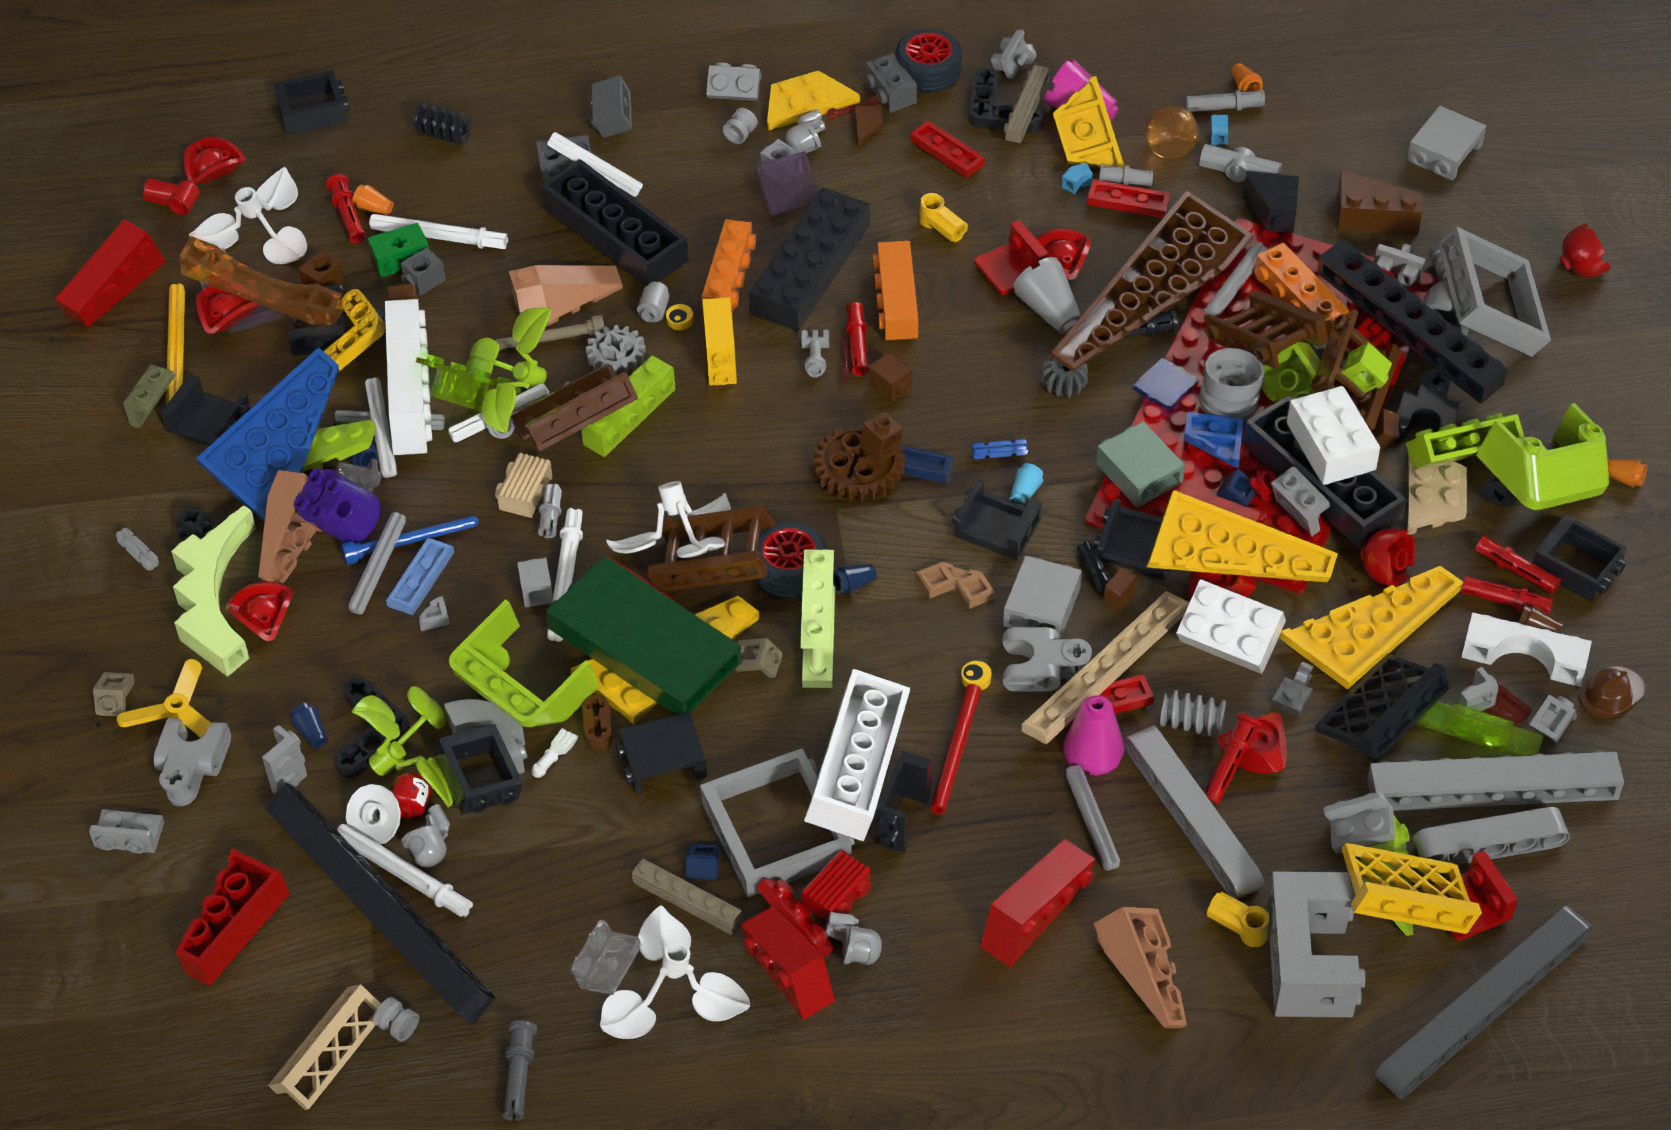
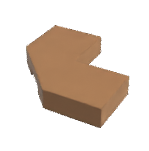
M940 562L916 572V579L930 599L955 588L969 609L995 599V591L981 571L973 569L967 571L955 568L954 564Z

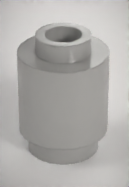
M651 282L643 290L637 313L647 322H658L664 316L670 296L668 288L663 283Z

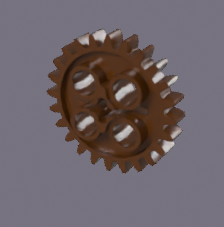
M858 423L854 424L853 429L843 425V432L834 428L833 437L825 434L824 442H818V450H814L813 470H815V478L820 479L821 487L828 485L829 494L837 490L838 498L847 494L849 501H852L855 496H859L860 501L863 502L865 495H869L872 500H875V493L879 492L885 496L886 488L894 490L895 482H901V474L905 472L903 446H900L899 453L878 464L860 448L862 429L859 428Z

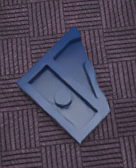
M1187 412L1184 441L1234 467H1238L1244 419Z

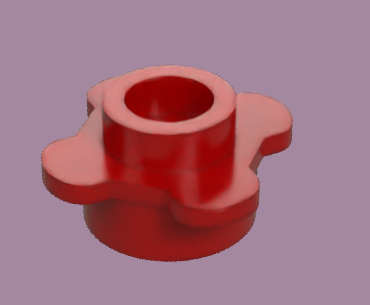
M1259 470L1257 476L1250 479V485L1263 501H1269L1271 495L1274 494L1271 482L1277 479V477L1270 471Z

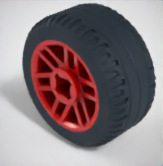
M920 29L907 34L899 41L895 52L897 62L902 68L906 69L916 82L917 91L925 93L942 91L951 87L960 77L962 71V49L957 39L947 32L938 29Z
M796 522L775 524L774 528L763 530L759 534L757 550L765 562L768 572L767 578L755 579L756 583L762 590L775 597L788 599L801 597L803 595L804 550H827L822 536L812 527Z

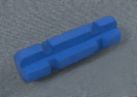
M1024 438L1014 439V442H1011V440L989 441L987 445H984V442L972 445L973 458L976 460L985 459V456H989V458L1011 457L1013 453L1016 456H1022L1028 452L1027 441Z

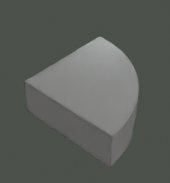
M443 596L432 600L430 605L421 613L419 618L421 631L450 625Z

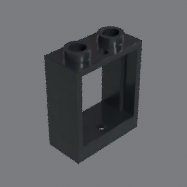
M334 70L273 83L287 135L347 122L345 112L350 111L347 96H341L345 94L342 80H336ZM333 93L335 101L295 110L291 109L289 103L295 100Z
M1564 515L1535 551L1533 563L1549 573L1560 577L1561 582L1559 585L1593 603L1600 593L1606 594L1612 584V577L1614 575L1620 576L1627 564V561L1624 560L1627 547ZM1568 543L1607 564V566L1598 578L1594 579L1555 558L1556 555Z
M496 724L438 739L434 756L461 815L471 812L480 813L489 807L500 804L509 805L519 799L523 781ZM491 752L505 781L470 790L457 760Z

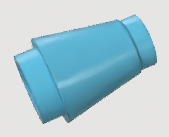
M1025 463L1022 467L1018 468L1009 501L1025 506L1043 483V471L1029 463Z

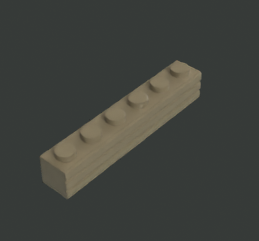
M1034 65L1032 71H1028L1027 81L1023 83V91L1019 92L1018 102L1014 103L1013 113L1009 114V123H1006L1004 126L1005 140L1016 143L1022 142L1049 80V68Z
M643 858L632 871L634 884L730 935L733 934L742 922V912L740 909Z

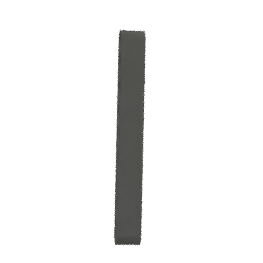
M1569 905L1563 907L1388 1057L1377 1069L1375 1078L1399 1099L1405 1098L1584 943L1592 933L1594 926Z

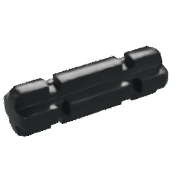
M1085 541L1077 546L1078 554L1084 562L1097 590L1104 592L1105 585L1110 581V578L1094 551L1091 542Z

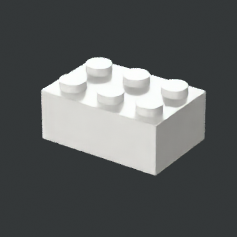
M1344 386L1290 400L1287 424L1323 485L1376 470L1380 446Z
M1200 579L1176 634L1180 642L1263 674L1286 620L1284 613L1280 610Z

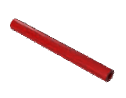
M975 684L967 686L930 806V810L935 814H944L982 691Z

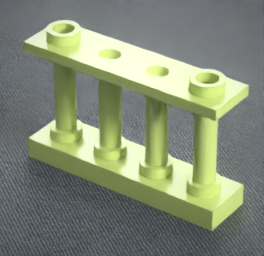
M804 550L801 648H803L802 688H832L835 586H833L834 550Z

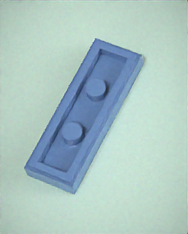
M428 537L387 598V607L414 615L454 554L453 546Z

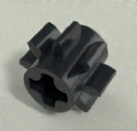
M197 507L184 510L181 517L175 519L180 539L185 537L187 539L192 534L202 539L212 530L209 513L202 514Z

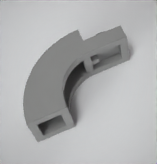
M466 699L444 704L447 722L453 734L496 724L518 773L525 772L523 760L527 758V754L524 748L525 740L521 725L488 701Z

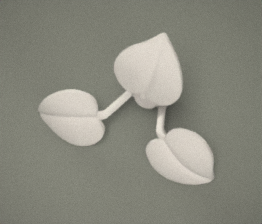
M283 167L267 179L256 192L253 188L245 187L236 193L235 200L238 204V207H235L236 221L230 214L218 213L207 218L196 230L189 233V236L202 248L219 251L222 248L227 249L236 243L239 238L235 229L241 226V214L248 218L258 217L272 237L263 247L266 259L274 264H286L299 260L307 251V242L303 233L297 228L287 226L276 234L261 213L262 208L267 211L271 210V208L282 210L292 205L298 196L297 186L287 169Z
M669 482L658 487L662 502L657 503L659 511L656 532L644 533L620 541L606 540L607 545L618 553H633L656 544V540L662 537L665 510L668 511V515L680 514L692 543L679 548L677 555L682 558L698 556L706 553L708 550L712 551L725 546V542L719 537H710L698 542L694 537L687 516L731 510L727 495L724 493L706 506L692 511L687 503L681 482Z
M659 906L645 920L638 936V947L645 958L652 961L663 958L659 976L644 1001H642L637 993L629 990H620L611 994L602 1007L600 1027L607 1034L622 1039H634L647 1034L653 1028L656 1021L654 1011L647 1006L652 1002L665 976L676 979L687 974L692 988L697 991L693 995V1007L700 1016L710 1021L730 1019L748 1010L751 1003L744 990L731 978L721 973H706L702 976L700 985L696 982L693 974L694 967L689 965L690 933L663 906Z

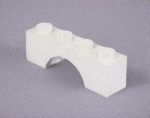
M1472 613L1461 658L1491 665L1502 655L1523 653L1538 659L1548 670L1551 680L1581 687L1592 641L1576 636L1555 633L1547 629L1522 625L1518 622L1493 618L1489 615Z

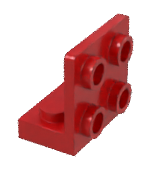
M1020 220L1010 224L1008 244L974 259V264L1001 295L1014 291L1013 284L1017 277L1029 266L1033 270L1039 267L1038 261L1049 256L1045 248Z
M1485 850L1473 854L1469 872L1462 874L1461 877L1470 902L1479 903L1482 913L1467 934L1450 931L1456 941L1464 940L1512 920L1518 901ZM1434 885L1440 892L1443 890L1438 885ZM1448 893L1445 895L1448 898H1453Z

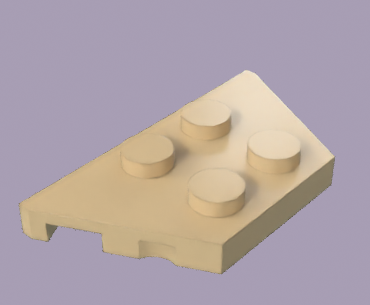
M1408 453L1407 531L1409 532L1407 534H1415L1417 528L1427 525L1435 528L1442 526L1446 522L1465 519L1467 513V467L1452 461L1413 470Z

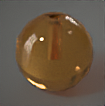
M1169 105L1156 110L1148 119L1145 139L1149 148L1159 157L1178 159L1186 156L1195 147L1199 128L1194 116L1183 107Z

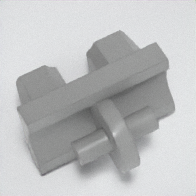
M1016 30L1012 38H1003L1000 43L1002 53L994 54L991 58L994 70L1004 71L1007 79H1014L1023 64H1032L1036 59L1037 55L1033 45L1030 43L1026 44L1024 41V30Z
M1406 243L1401 250L1379 244L1374 262L1379 265L1380 269L1388 270L1398 276V281L1401 285L1410 287L1414 282L1420 283L1426 259L1411 254V245Z

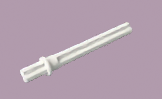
M372 214L369 220L371 229L387 232L418 222L427 238L474 244L481 249L484 246L506 249V244L508 243L506 233L486 231L485 227L473 229Z
M569 508L567 510L565 527L560 530L562 541L553 601L558 600L566 593L572 584L579 541L583 538V532L580 530L583 511L580 509L574 510ZM548 629L547 638L550 641L560 642L563 640V638Z
M348 824L338 826V832L361 855L434 900L436 906H444L460 917H466L469 914V909L473 907V902L453 891L452 885H444Z

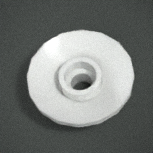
M369 784L360 787L351 796L347 804V824L380 845L387 843L395 835L400 824L401 812L398 800L384 786ZM378 810L380 812V819L377 818Z

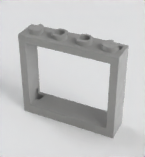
M1457 226L1438 243L1459 324L1531 357L1551 341L1528 260ZM1474 264L1508 280L1518 320L1484 304Z
M803 748L700 785L701 803L747 898L760 894L756 887L764 878L781 879L786 883H790L821 871L840 850L851 856V845L855 844L854 839L830 830L834 838L833 841L754 869L721 802L724 799L799 772L812 795L818 778V770L813 758L808 759Z

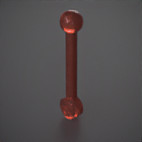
M871 96L869 100L840 109L830 108L828 110V117L835 119L838 117V114L854 110L855 106L877 105L878 99L876 96Z
M843 337L841 339V345L843 346V381H849L850 343L849 337Z

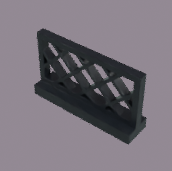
M1388 653L1315 725L1316 732L1364 750L1366 759L1377 762L1449 690L1445 667L1434 663L1430 668ZM1390 665L1401 669L1400 671L1383 674ZM1421 676L1417 681L1407 683L1406 678ZM1404 680V684L1386 687L1385 684L1391 681ZM1382 684L1383 686L1382 689L1365 692L1369 686ZM1404 693L1399 699L1389 701L1388 696ZM1385 697L1386 702L1368 706L1367 701ZM1364 702V707L1347 710L1351 704ZM1386 711L1380 718L1371 719L1370 714ZM1367 715L1366 721L1349 723L1351 718ZM1342 720L1346 721V725L1338 727L1330 726L1333 722ZM1367 730L1361 738L1352 735L1353 732Z

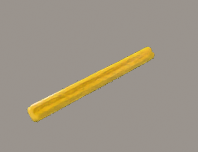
M180 283L177 285L172 284L169 287L167 369L174 371L175 377L166 389V404H168L183 384L184 286Z

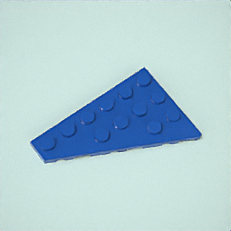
M319 347L196 458L200 466L264 523L268 494L278 470L302 473L339 371V365Z

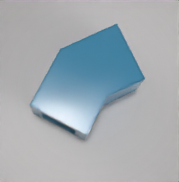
M1211 115V145H1227L1228 115Z
M1087 163L1071 166L1062 176V188L1073 194H1076L1081 188L1092 185V172Z

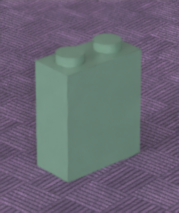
M1144 421L1134 427L1127 428L1123 433L1111 439L1104 440L1097 446L1096 465L1137 508L1183 483L1185 464Z

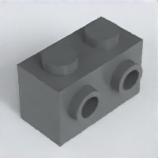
M894 53L866 63L865 84L874 91L879 104H883L889 113L917 103V84L906 69L902 68L897 62Z
M621 76L593 83L592 95L589 97L593 109V114L590 115L593 128L595 130L598 129L603 138L632 130L631 94Z

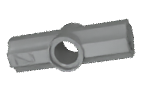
M1205 144L1202 149L1199 166L1226 172L1227 177L1231 180L1243 182L1245 181L1246 171L1280 174L1282 163L1255 157V154L1246 147H1239L1231 151Z

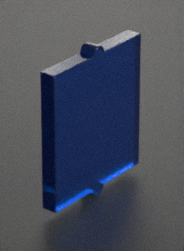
M1162 357L1133 384L1132 389L1147 397L1149 402H1155L1170 411L1199 383V379L1184 371L1182 366L1178 367Z

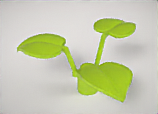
M528 308L521 312L516 319L512 337L514 341L518 342L516 350L526 361L517 363L515 367L495 360L499 353V344L491 338L478 340L470 350L467 361V375L471 381L476 383L486 381L493 371V365L512 371L513 376L518 381L498 383L497 388L490 389L483 399L482 417L487 425L494 430L508 433V423L516 402V389L514 387L528 389L529 387L545 383L546 370L537 366L538 362L533 360L528 353L536 347L552 312L550 308Z
M417 686L411 687L407 692V697L413 708L422 716L397 742L393 741L390 743L391 740L398 738L400 735L399 726L395 723L393 711L376 696L362 698L355 705L352 713L364 718L386 737L383 744L377 749V752L369 758V764L378 775L385 777L394 768L400 771L406 766L415 764L419 773L442 798L447 808H449L453 803L454 797L437 760L431 757L426 760L423 756H418L403 761L406 753L401 746L426 719L434 728H443L447 723L446 713L443 708Z

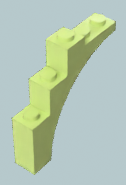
M244 505L235 513L230 514L225 521L209 531L202 539L192 534L171 551L176 569L185 575L173 586L178 605L188 611L183 613L174 622L179 639L227 677L249 659L245 641L229 626L221 614L219 606L221 580L229 560L241 543L256 530L252 511Z

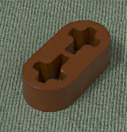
M591 695L582 704L585 740L590 748L601 750L608 747L613 738L610 707L608 700L604 696ZM594 707H599L600 716L594 717ZM601 727L602 737H595V728Z

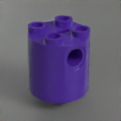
M314 469L309 474L308 481L303 486L301 494L294 500V508L299 511V515L304 521L341 542L353 540L355 543L364 540L375 528L380 514L379 500L373 493L330 469Z

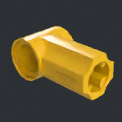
M928 193L921 198L920 224L926 228H935L951 242L954 241L956 243L962 239L968 229V224L944 206L942 196L936 193Z
M1224 892L1217 893L1211 900L1210 906L1207 909V916L1238 933L1242 941L1250 947H1260L1267 942L1270 920L1269 914L1264 908L1259 906L1249 907ZM1256 925V926H1259V927L1253 928V927H1250V926Z

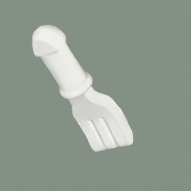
M562 728L551 742L550 749H547L542 758L533 765L532 775L536 778L544 776L552 763L558 760V755L566 754L573 747L578 736Z

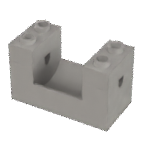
M1272 872L1267 912L1270 920L1269 945L1275 1017H1353L1355 1006L1361 1005V988H1365V970L1359 968L1358 956L1312 955L1310 933L1345 934L1348 921H1353L1354 912L1351 902L1356 895L1353 885H1351L1349 872Z

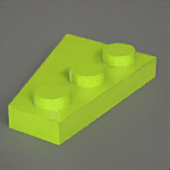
M371 419L318 429L302 472L308 469H322L323 463L337 458L341 461L369 449L377 426Z

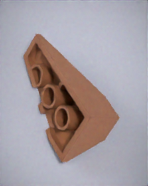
M534 265L509 271L511 291L519 315L528 308H550L552 312L546 326L558 322V317L568 312L572 314L578 312L580 306L589 301L597 302L623 288L616 266Z
M278 470L267 498L258 575L264 582L270 581L284 584L296 567L299 554L302 550L307 551L312 545L310 539L315 532L322 531L304 521L299 515V511L294 508L295 498L301 494L303 486L308 481L309 476L304 473Z
M1121 907L1093 923L1097 931V940L1104 949L1105 954L1164 1028H1184L1187 1026L1181 993L1173 985L1172 975L1176 973L1175 964L1168 961L1166 951L1171 948L1170 938L1158 909Z

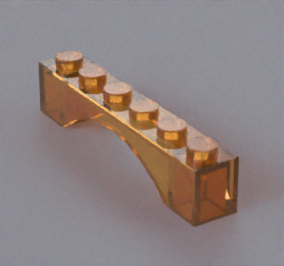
M190 236L179 256L182 275L312 325H336L343 312L342 293L318 284H295L266 276L238 262L216 245Z

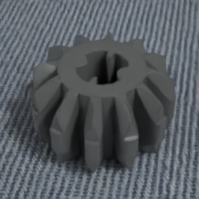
M1050 356L1048 361L1044 362L1042 366L1041 381L1043 386H1046L1048 393L1056 392L1057 397L1066 394L1070 398L1072 393L1080 395L1082 388H1086L1088 383L1087 364L1084 363L1072 371Z

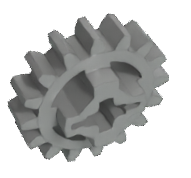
M615 325L613 330L604 327V333L601 334L596 331L594 332L595 339H588L586 355L589 366H593L594 370L609 363L616 377L621 372L628 375V370L636 371L638 369L637 364L644 363V356H646L644 338L638 337L637 330L630 333L628 326L624 327L623 330H619L618 325Z

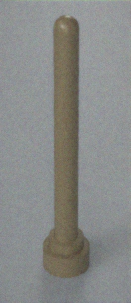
M592 316V319L587 320V323L543 331L538 343L584 334L594 336L596 331L602 334L605 327L603 316ZM513 337L495 340L499 344V350L516 347L518 343L513 340Z

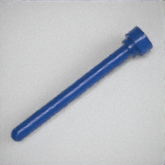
M470 516L400 534L394 547L426 540L428 537L434 538L474 528L478 525L479 520L475 516ZM353 540L341 543L346 565L358 563L359 559H363V555L373 553L379 540L363 544L359 542L354 543Z

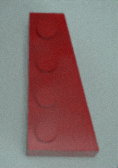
M1064 839L991 904L980 947L1011 968L1059 913L1072 901L1077 893L1089 886L1094 877L1092 869L1095 858Z

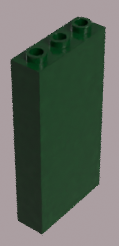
M604 556L598 563L592 564L587 573L578 581L573 582L567 589V592L558 600L551 602L546 610L549 630L675 715L689 711L691 713L742 663L740 644L607 556Z

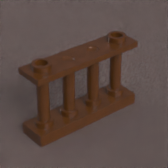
M1258 290L1248 294L1250 301L1249 309L1227 320H1222L1211 314L1204 316L1206 323L1205 332L1210 341L1226 348L1250 352L1256 356L1259 362L1273 369L1279 367L1277 353L1302 340L1319 347L1329 342L1324 317ZM1252 319H1255V321H1253V322H1251V323H1249V324H1247V325H1245V326H1243V327H1239V325H1241V324H1243V323H1245V322H1247V321H1250V320H1252ZM1268 326H1272V328H1270V329H1268V330H1266V331H1264V332H1261V333H1259V334H1255L1256 332H1258V331H1260V330H1262V329H1264V328H1266V327H1268ZM1285 333H1288V334H1289V335H1287V336H1285V337H1283V338H1281V339H1279V340H1277V341H1275V342L1272 341L1273 339H1275V338H1277V337H1279V336H1281V335H1283V334H1285Z
M1354 309L1345 315L1340 314L1333 321V328L1328 339L1329 342L1325 347L1316 375L1310 382L1311 388L1308 395L1333 389L1332 385L1336 378L1357 396L1356 408L1370 431H1372L1377 423L1401 349L1394 343L1384 349H1378L1354 328L1359 313ZM1349 338L1359 347L1369 342L1392 363L1388 372L1389 378L1381 388H1374L1364 393L1341 373V360L1343 358L1346 361L1351 352L1347 347Z
M607 363L516 411L511 417L521 438L525 440L531 437L536 449L540 452L638 399V396L628 375L623 372L615 377L610 364Z
M765 505L687 516L694 537L698 542L706 539V537L721 535L725 546L719 548L718 556L703 558V554L691 557L690 560L676 562L679 542L690 539L681 517L663 519L662 534L667 541L664 563L650 565L647 574L653 585L664 592L767 578L768 568L757 547L760 530L774 528L775 522ZM748 531L745 552L730 554L733 533Z

